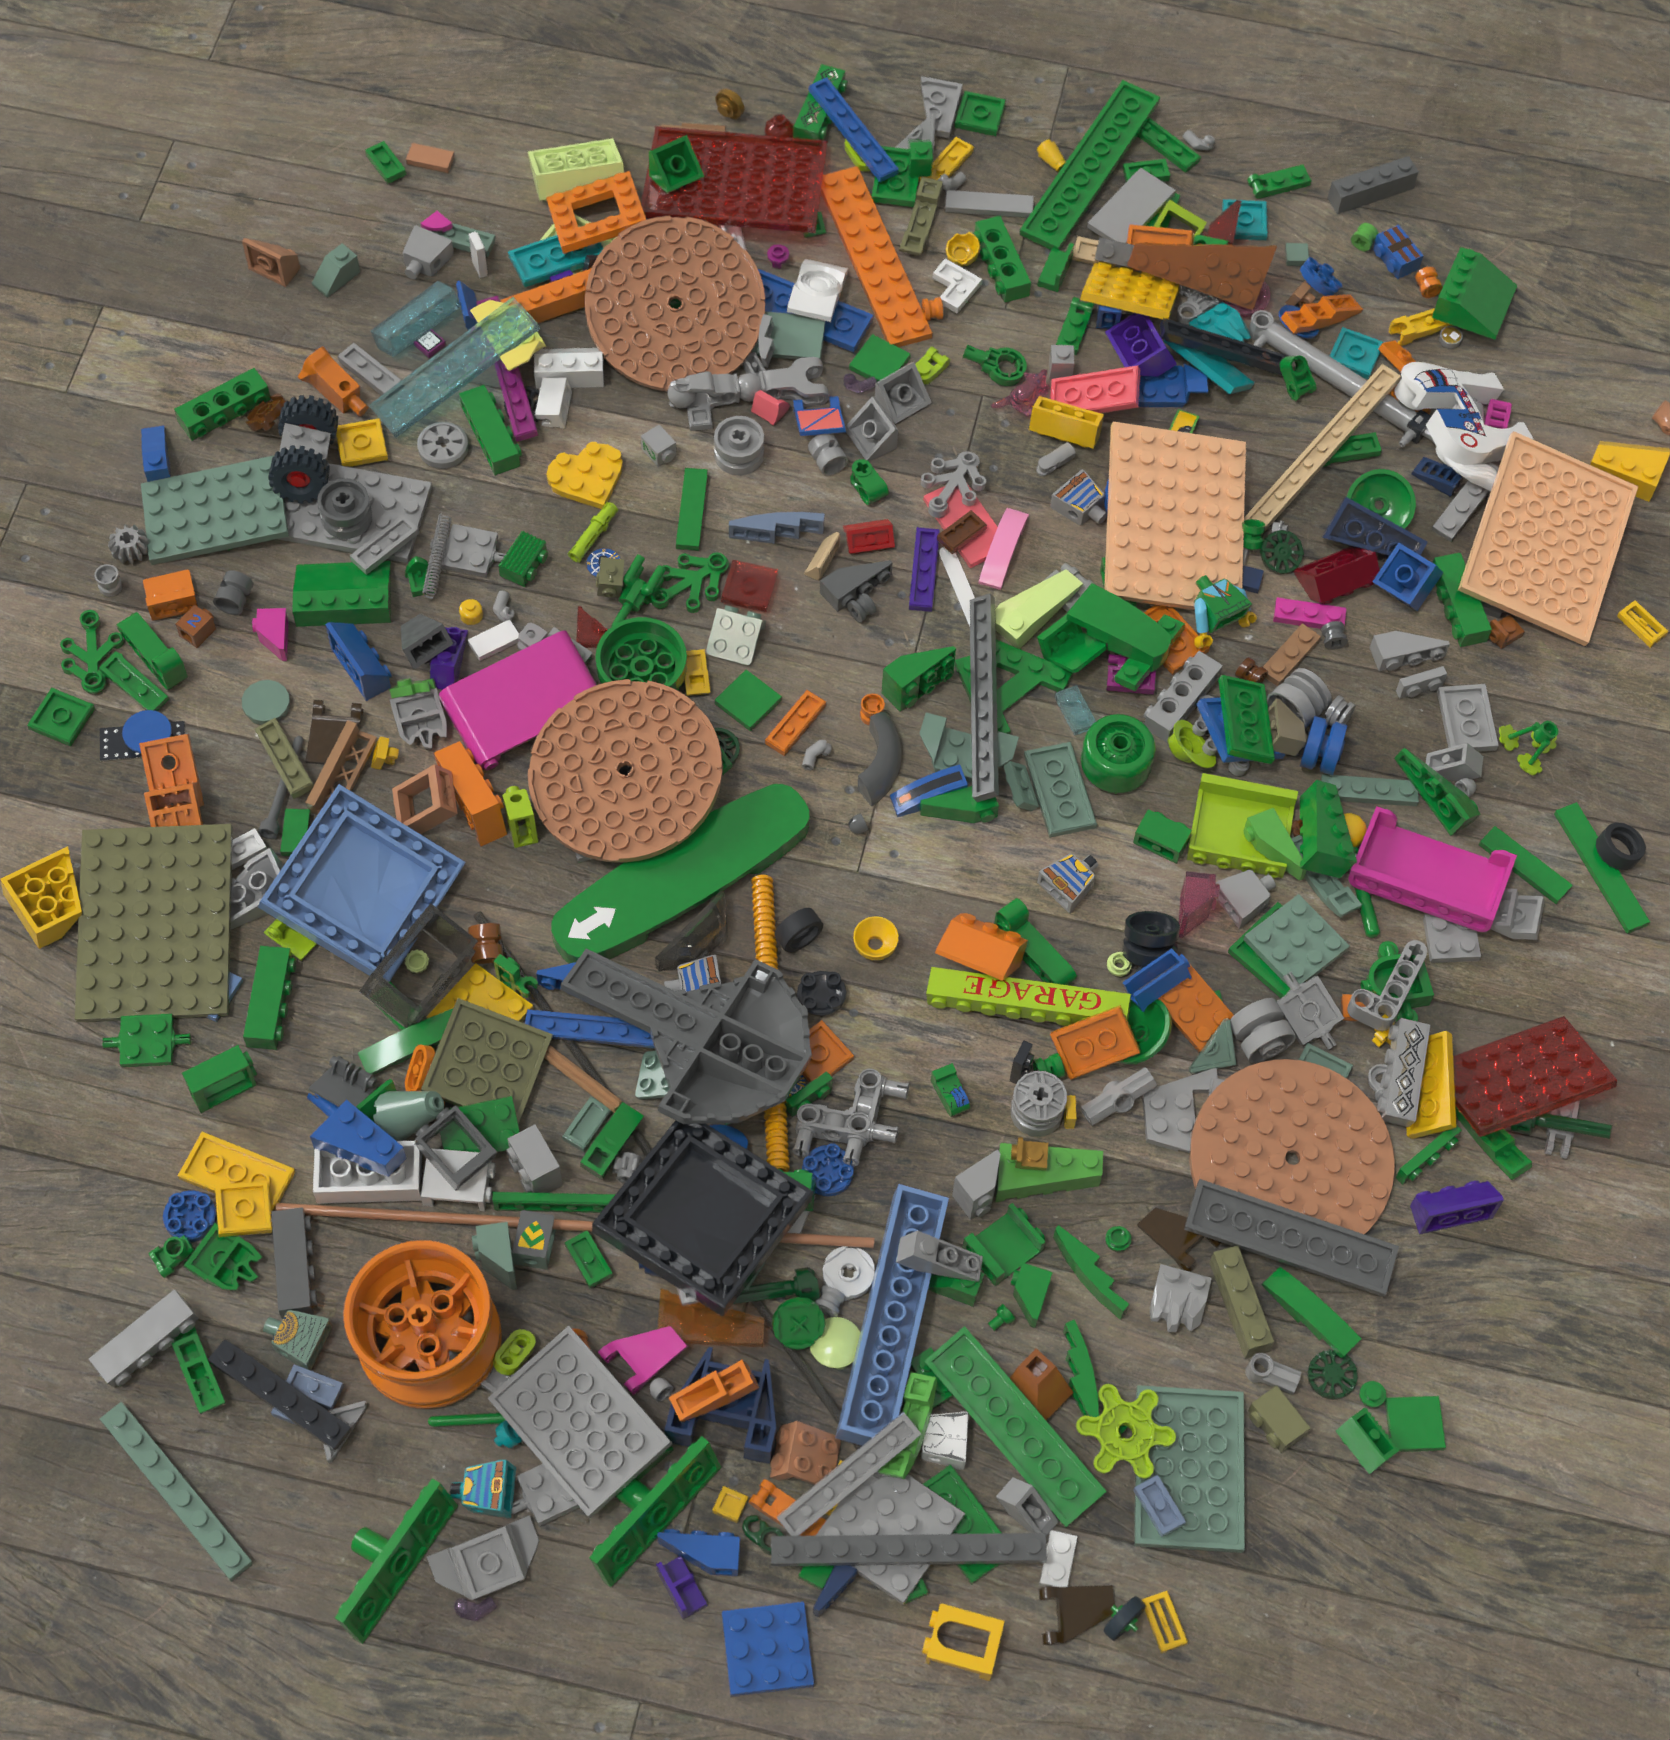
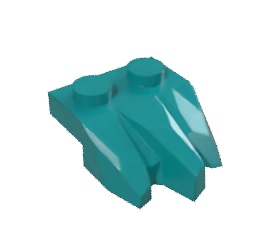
M1223 302L1189 322V326L1244 342V339L1251 338L1250 331L1239 312Z

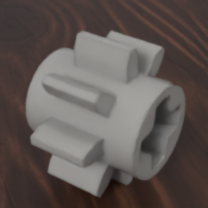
M629 1152L623 1153L621 1158L616 1157L612 1173L617 1174V1180L625 1183L640 1165L641 1157Z

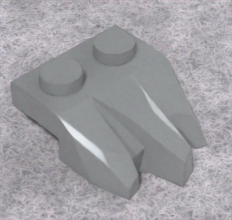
M437 688L431 689L428 692L390 699L399 735L409 745L416 738H420L424 749L431 750L432 735H438L440 738L447 737V722Z
M1505 888L1490 929L1512 939L1537 940L1544 907V897L1518 895L1517 889Z
M1160 1264L1149 1309L1151 1321L1158 1322L1161 1318L1165 1319L1168 1332H1177L1180 1323L1185 1324L1188 1330H1194L1201 1324L1211 1277Z

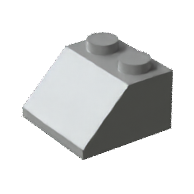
M998 1150L955 1177L952 1196L970 1220L975 1216H984L991 1209L1000 1159V1152Z

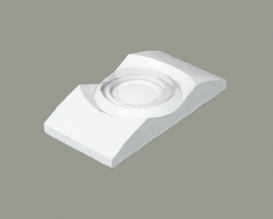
M805 259L801 265L797 282L793 286L787 312L831 322L849 268Z

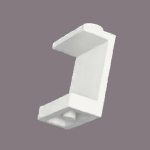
M432 1149L453 1174L478 1154V1152ZM426 1158L421 1190L423 1206L433 1207L434 1200L478 1203L479 1210L485 1211L486 1202H491L492 1187L488 1186L489 1179H494L495 1163L489 1162L455 1191Z

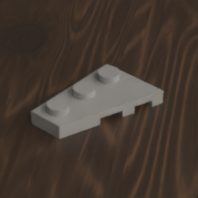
M921 76L920 82L926 119L932 113H936L934 136L950 138L963 84Z

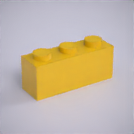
M1039 396L1032 408L1029 430L1040 435H1048L1061 441H1068L1079 444L1082 447L1094 449L1100 437L1104 414Z

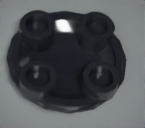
M827 971L804 974L801 977L797 990V998L801 1005H805L809 1013L820 1016L832 1014L840 1009L845 1002L847 994L845 983L841 980L839 973Z

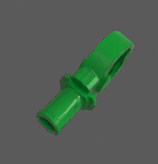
M967 344L962 357L981 364V371L988 373L995 383L1002 386L1018 384L1023 379L1027 367L1023 355L1012 348H999L997 350L990 347L989 350L983 351ZM1007 360L1011 363L1014 360L1016 361L1014 365L1016 371L1011 373L1010 377H1008V373L1002 372L998 364L1001 361Z

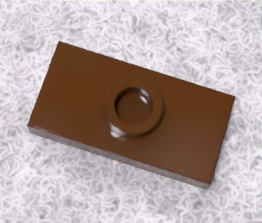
M970 510L939 533L937 541L951 554H954L985 531L987 524Z

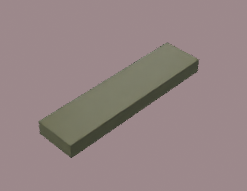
M273 718L255 728V732L292 798L296 799L312 790L314 785L277 719Z

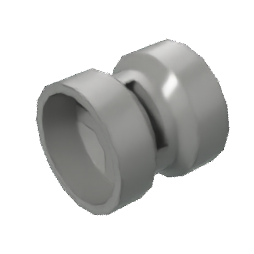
M105 564L96 569L95 580L101 594L112 597L121 592L122 582L116 567Z

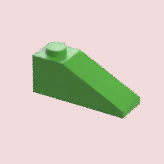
M1271 808L1248 817L1244 827V835L1247 841L1251 842L1257 851L1271 861L1287 864L1285 871L1298 880L1304 879L1307 870L1300 868V862L1303 858L1275 809Z

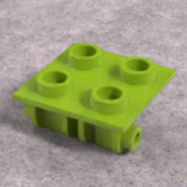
M278 919L263 932L281 947L290 948L292 955L300 961L317 945V943Z

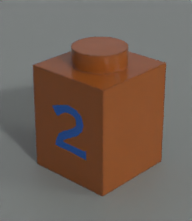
M196 605L176 623L179 636L196 648L216 630L213 620L214 616L207 609H200Z

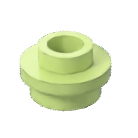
M1116 952L1110 955L1107 960V969L1115 976H1125L1131 970L1132 962L1123 956V952ZM1121 963L1123 967H1116L1115 964Z

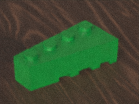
M1316 780L1300 796V820L1303 821V826L1300 828V836L1303 837V844L1300 846L1303 860L1300 862V868L1340 879L1357 860L1336 785Z

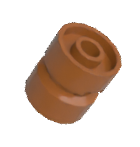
M485 923L468 927L469 941L474 943V946L470 948L471 962L473 964L494 963L499 954L503 956L502 945L498 943L502 939L500 924Z

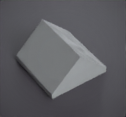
M914 362L883 378L875 385V398L894 424L932 403Z
M872 396L845 426L846 433L867 461L874 460L897 449L898 439L897 427L877 399Z

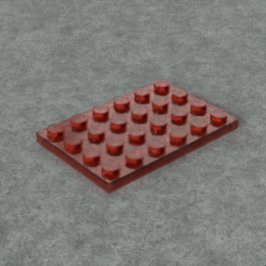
M1565 1016L1453 1056L1455 1105L1479 1137L1617 1087L1615 1076Z

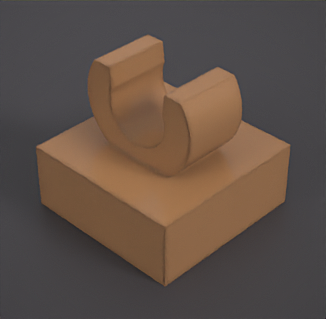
M1305 280L1285 303L1293 306L1298 303L1302 308L1304 304H1310L1316 298L1313 294L1307 292L1311 286Z

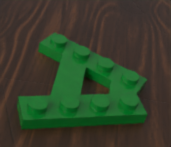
M996 639V667L1015 674L1014 677L997 689V733H1011L1003 714L1004 711L1037 685L1063 694L1073 673L1050 661ZM970 656L956 659L954 665L971 703Z

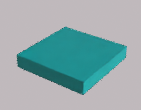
M1223 199V239L1266 241L1267 201Z
M1342 327L1330 357L1359 376L1369 379L1381 353L1379 347L1384 342Z

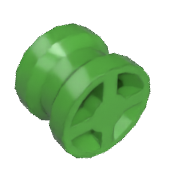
M1362 223L1358 227L1357 232L1352 235L1351 242L1357 249L1368 251L1373 244L1372 242H1375L1377 234H1379L1378 230L1369 223Z

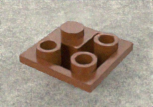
M1035 1349L1010 1377L1012 1382L1046 1421L1073 1394V1391L1057 1367L1038 1349Z

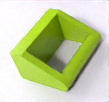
M1169 200L1163 207L1153 227L1163 228L1160 224L1168 213L1195 230V237L1201 234L1207 222Z

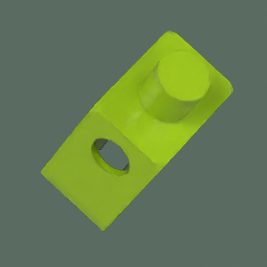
M518 786L507 788L506 793L502 797L514 848L538 843L534 814L527 790H520ZM525 819V824L518 826L517 820Z

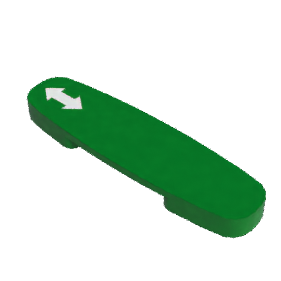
M772 784L710 812L697 830L676 847L648 859L624 862L574 897L555 913L551 922V932L556 950L570 964L577 962L585 949L591 950L610 960L645 943L650 932L701 905L747 874L761 873L801 842L809 831V808L806 802L792 787L784 784Z

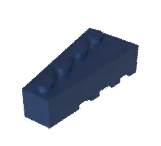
M1346 496L1343 498L1322 535V538L1386 555H1391L1398 543L1421 555L1428 543Z

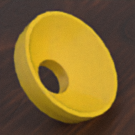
M873 916L858 923L854 930L853 941L857 952L861 956L870 960H882L889 957L895 951L899 935L891 921L886 918ZM872 939H879L883 946L880 949L874 950L869 947L868 942Z

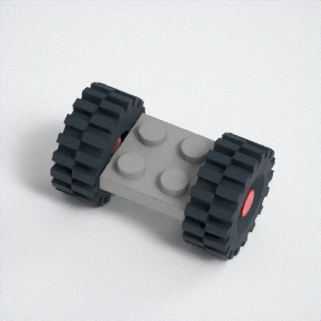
M299 395L298 400L296 397H292L290 402L286 401L284 407L282 406L278 424L279 436H282L280 450L272 458L268 477L269 485L273 487L275 494L280 493L279 497L283 499L288 497V501L292 503L294 500H298V504H303L304 500H307L308 503L313 502L314 498L318 500L319 492L328 483L330 466H327V452L330 444L333 445L336 439L339 420L338 415H336V409H331L332 405L329 402L324 404V399L319 397L318 400H315L312 395H309V398Z

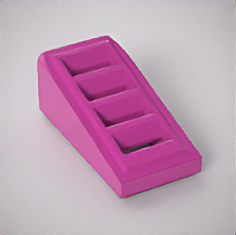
M1490 399L1486 409L1484 425L1506 429L1512 404Z

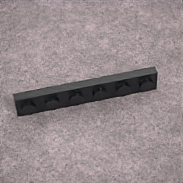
M1163 318L1160 323L1161 339L1167 342H1174L1190 349H1197L1210 355L1220 356L1230 361L1240 362L1250 367L1282 375L1280 362L1286 357L1285 354Z
M224 1339L209 1357L208 1361L210 1364L333 1451L338 1449L352 1431L349 1425L228 1340Z

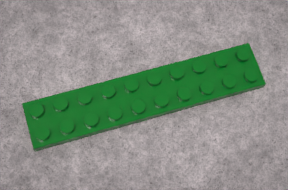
M1122 80L1020 228L1019 235L1048 249L1060 250L1160 103V96Z

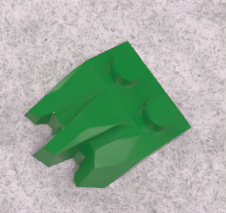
M214 1223L183 1267L210 1285L221 1289L237 1290L239 1286L237 1278L249 1283L258 1278L250 1268L249 1262H257L262 1256L250 1243L239 1236L219 1237L218 1224Z

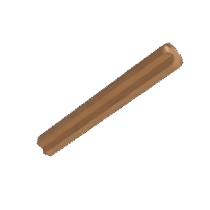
M548 1046L544 1056L545 1060L612 1112H616L622 1103L621 1099L552 1046Z

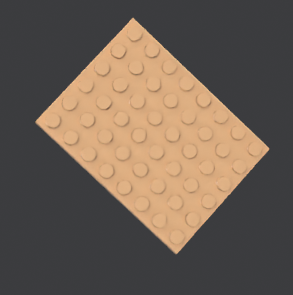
M1113 422L1111 424L1105 590L1126 601L1195 610L1194 601L1201 591L1195 583L1204 575H1207L1213 584L1222 579H1227L1233 585L1242 589L1244 537L1242 522H1244L1246 442Z
M1513 431L1509 436L1458 591L1586 646L1590 641L1638 486Z

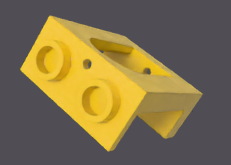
M940 1603L939 1610L932 1611L929 1627L934 1628L932 1637H926L922 1653L927 1655L925 1663L929 1664L930 1660L978 1673L980 1674V1679L990 1681L1005 1621ZM947 1622H955L990 1632L984 1658L942 1646L937 1637L939 1627Z

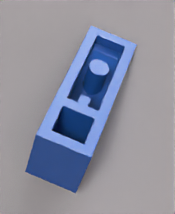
M165 426L141 429L142 458L147 482L171 477Z

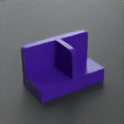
M681 1556L665 1565L662 1562L656 1564L657 1573L682 1619L707 1607V1603L695 1583L694 1575L690 1574Z

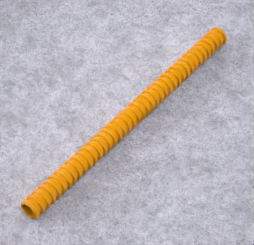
M757 875L751 879L752 903L754 905L753 918L755 919V953L757 954L755 958L778 970L773 878L768 875ZM785 1100L764 1111V1119L766 1120L764 1124L766 1127L765 1134L767 1135L765 1137L767 1142V1162L777 1169L788 1172L790 1166L788 1165L789 1157H787L789 1155V1150L787 1149L789 1144L787 1142L788 1128L786 1127L787 1113L785 1112Z

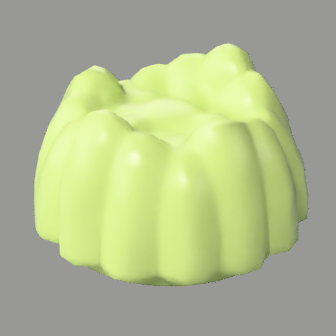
M412 950L405 958V965L412 973L425 971L429 964V958L422 950Z

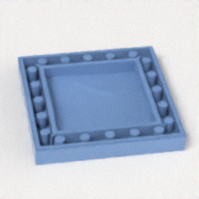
M338 784L260 900L258 908L386 985L393 978L466 862Z

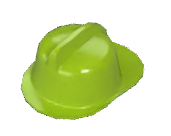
M1178 720L1174 724V733L1167 739L1172 754L1183 762H1194L1201 767L1212 768L1216 764L1215 754L1207 755L1203 752L1202 746L1206 741L1201 736L1193 733V725L1185 720Z

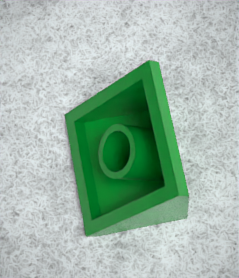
M687 135L649 151V177L666 193L704 177Z

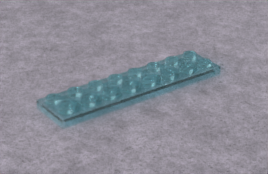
M512 297L369 406L392 435L397 438L501 359V355L516 348L540 330V327L521 304Z

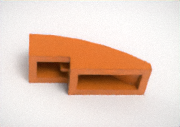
M740 1360L719 1373L714 1371L670 1396L669 1399L679 1420L683 1422L729 1404L758 1389L759 1386L749 1365Z

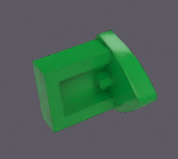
M418 556L410 560L404 572L405 578L409 580L412 597L423 595L422 592L429 565L428 561Z

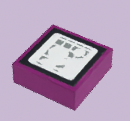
M431 328L413 340L414 346L428 358L446 346L445 340Z

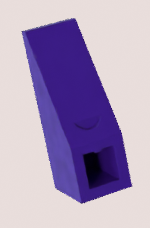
M445 627L453 644L434 656L430 663V679L434 678L437 689L443 690L458 681L468 630L458 627Z

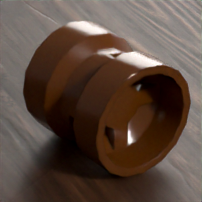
M1247 657L1236 670L1235 676L1239 679L1262 684L1268 675V670L1264 667H1258L1253 659Z

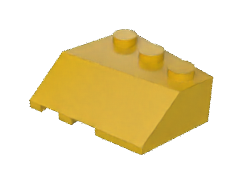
M1600 441L1590 465L1638 486L1635 497L1650 502L1670 456V448Z
M68 846L0 879L3 895L39 949L61 939L82 915Z

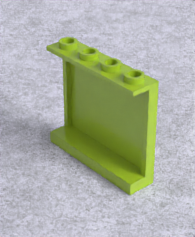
M1202 773L1186 860L1193 861L1196 864L1216 865L1222 869L1232 868L1242 872L1252 870L1254 873L1265 876L1269 874L1272 878H1283L1287 864L1271 861L1257 851L1253 844L1245 838L1244 827L1248 817L1274 808L1290 836L1298 791Z

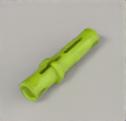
M606 502L599 514L593 516L589 527L568 552L571 560L580 563L598 536L607 530L610 520L618 512L616 505Z

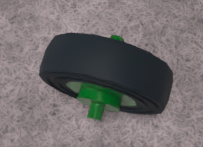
M1134 1596L1124 1606L1121 1605L1117 1608L1113 1605L1111 1609L1114 1613L1111 1616L1112 1619L1105 1626L1104 1633L1112 1641H1115L1131 1629L1136 1632L1139 1628L1135 1624L1138 1622V1617L1145 1610V1603L1139 1597Z

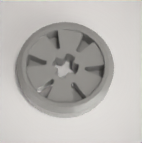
M450 422L433 423L427 426L418 437L417 447L419 456L427 465L434 468L445 469L456 466L464 460L468 453L467 435L456 424ZM444 443L446 447H441L440 444Z

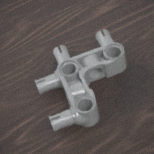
M866 1069L860 1073L854 1089L855 1099L853 1107H850L849 1110H834L819 1104L802 1105L797 1111L798 1120L795 1129L798 1135L792 1152L800 1156L802 1151V1157L808 1156L812 1138L847 1143L843 1162L850 1165L852 1159V1166H858L862 1147L868 1142L875 1139L896 1143L899 1127L877 1124L876 1120L882 1097L886 1095L907 1099L909 1083L891 1081L887 1077L880 1075L875 1069ZM869 1083L875 1084L873 1086H866ZM808 1118L814 1119L813 1121H804ZM857 1127H863V1128H864V1129H862V1130H855V1128H857Z

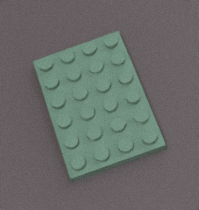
M274 456L141 483L146 537L149 540V544H147L148 555L151 565L288 537L289 532L284 499L279 497L280 493L275 494L273 492V487H270L268 480L271 461Z
M1137 1385L1136 1399L1146 1389H1150L1157 1394L1158 1403L1151 1412V1418L1158 1426L1171 1427L1176 1434V1439L1170 1446L1155 1445L1150 1448L1149 1459L1153 1464L1154 1471L1150 1477L1145 1479L1139 1478L1135 1474V1487L1158 1475L1186 1523L1161 1538L1135 1494L1134 1546L1243 1553L1244 1392Z

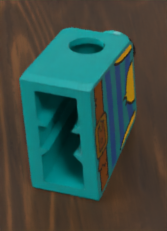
M498 1460L467 1467L465 1469L464 1482H452L450 1495L453 1499H462V1506L470 1512L511 1518L516 1467L508 1460Z

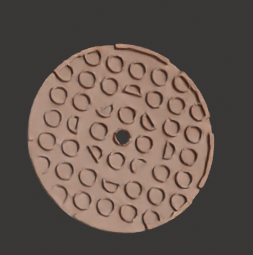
M663 216L632 225L619 233L618 237L604 247L594 262L588 276L585 293V314L587 325L596 347L614 369L637 384L655 390L668 391L670 382L686 378L688 375L702 372L731 374L740 367L758 341L763 314H765V293L760 273L753 259L734 240V237L723 229L700 219ZM678 299L682 305L679 309L671 308L669 306L670 300Z
M631 680L611 681L588 688L575 695L572 701L563 708L559 707L547 720L539 732L531 751L532 757L528 769V786L534 808L547 830L564 846L578 854L599 861H640L660 855L676 847L693 834L704 822L716 802L720 790L723 773L722 752L716 732L708 717L690 698L681 692L652 681H647V683L631 682ZM628 765L632 767L628 776L619 773L622 766Z
M1290 1059L1270 1060L1250 1065L1237 1071L1217 1086L1200 1109L1191 1133L1189 1162L1195 1189L1199 1179L1362 1234H1366L1380 1217L1393 1186V1146L1385 1122L1380 1113L1377 1112V1108L1350 1080L1333 1070L1315 1063ZM1287 1153H1296L1298 1164H1289L1285 1159V1155Z

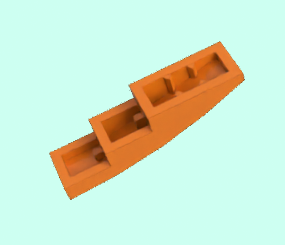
M1350 294L1323 296L1318 303L1304 304L1299 311L1285 312L1281 319L1292 333L1296 334L1336 324L1361 313L1363 309Z

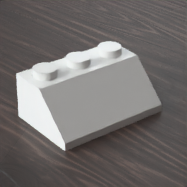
M598 348L541 349L534 353L536 388H541L542 378H567L571 388L604 387L602 352Z

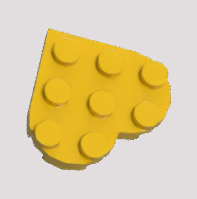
M590 442L579 455L559 453L556 459L548 466L546 473L548 484L552 487L554 493L562 497L602 509L605 503L609 501L621 476L623 468L621 452L608 444Z

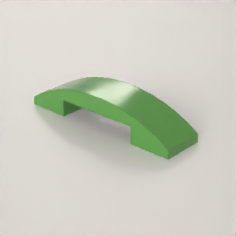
M911 1372L903 1395L906 1402L902 1412L907 1415L921 1435L878 1470L879 1474L905 1479L912 1468L923 1443L931 1417L937 1385L936 1377Z

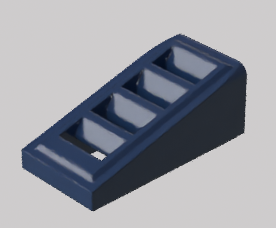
M1423 457L1412 471L1413 476L1449 497L1452 496L1464 478L1452 467ZM1424 466L1428 467L1426 472L1421 471Z
M850 1565L834 1567L813 1607L814 1616L819 1617L856 1579L858 1574L856 1568Z

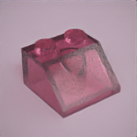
M1186 871L1180 892L1179 938H1183L1209 918L1210 911L1215 910L1216 899L1219 897L1220 884H1215L1216 874Z

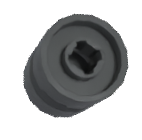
M227 571L221 581V587L217 590L214 597V605L227 614H241L247 602L246 596L250 595L253 588V581L241 572Z

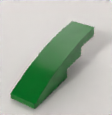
M453 1008L399 1031L358 1052L365 1071L370 1074H376L393 1064L398 1065L411 1058L414 1049L418 1045H428L433 1048L438 1046Z
M1465 1085L1456 1090V1117L1491 1160L1511 1180L1532 1168V1161L1515 1146V1139L1498 1123V1116Z
M1058 1225L1055 1228L1053 1239L1065 1261L1091 1294L1121 1320L1127 1313L1129 1303L1111 1290L1115 1280L1097 1267L1100 1256Z
M1279 1267L1261 1284L1297 1323L1301 1321L1319 1341L1323 1339L1340 1358L1344 1357L1362 1339L1326 1303L1282 1267Z
M1074 1319L1065 1323L1063 1333L1071 1347L1067 1351L1065 1360L1074 1377L1070 1378L1068 1385L1073 1391L1072 1396L1082 1415L1098 1417V1393L1094 1370L1086 1344Z
M195 1326L185 1334L180 1333L173 1339L174 1343L171 1344L200 1414H203L225 1404V1400Z

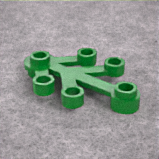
M718 552L712 553L708 558L694 557L686 553L680 554L678 556V566L681 569L663 565L662 567L669 572L667 575L663 574V577L665 578L664 581H669L672 578L683 580L667 590L661 587L655 588L651 594V603L654 607L663 609L669 604L671 598L691 587L690 596L686 601V609L690 613H697L700 610L699 595L702 580L710 575L709 586L705 589V598L708 601H716L719 598V578L729 568L728 559ZM688 560L687 563H682L681 561ZM691 565L703 567L698 571L686 570L689 569ZM709 592H715L716 594H714V595H709L708 593H709ZM692 603L696 604L695 607H691L689 605Z
M86 610L80 615V622L86 630L87 652L77 646L71 638L63 639L60 642V647L63 653L73 654L88 665V672L77 666L72 658L64 659L61 662V667L65 674H73L82 680L81 685L84 691L96 694L101 692L106 686V676L100 670L98 671V664L113 649L121 648L124 640L120 633H111L108 640L97 650L96 630L100 626L101 621L96 611ZM114 639H120L118 642H112ZM67 644H71V647L65 648ZM69 664L73 665L71 668H65Z

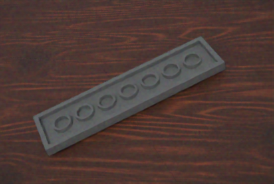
M1199 1179L1184 1230L1231 1246H1238L1240 1249L1382 1297L1387 1293L1399 1248L1397 1245L1202 1179Z

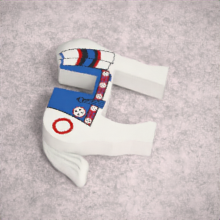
M1411 362L1403 367L1401 371L1402 378L1395 387V395L1402 404L1414 410L1437 408L1427 422L1426 427L1436 444L1438 457L1471 483L1491 492L1497 471L1485 463L1502 460L1509 436L1513 431L1532 440L1534 439L1524 422H1518L1515 426L1506 429L1484 425L1479 410L1472 398L1477 399L1481 404H1488L1490 399L1497 400L1504 388L1495 373L1475 374L1461 372L1424 362Z

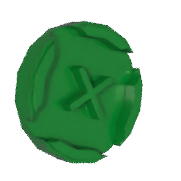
M801 1297L788 1299L779 1305L772 1319L775 1337L790 1349H804L815 1344V1341L823 1335L826 1324L823 1311L818 1304L808 1298Z

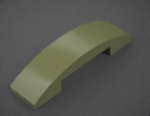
M925 177L921 178L915 205L899 251L922 255L937 210L943 181Z

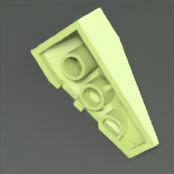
M1066 569L1002 602L995 609V630L1014 647L1020 649L1083 586V583Z

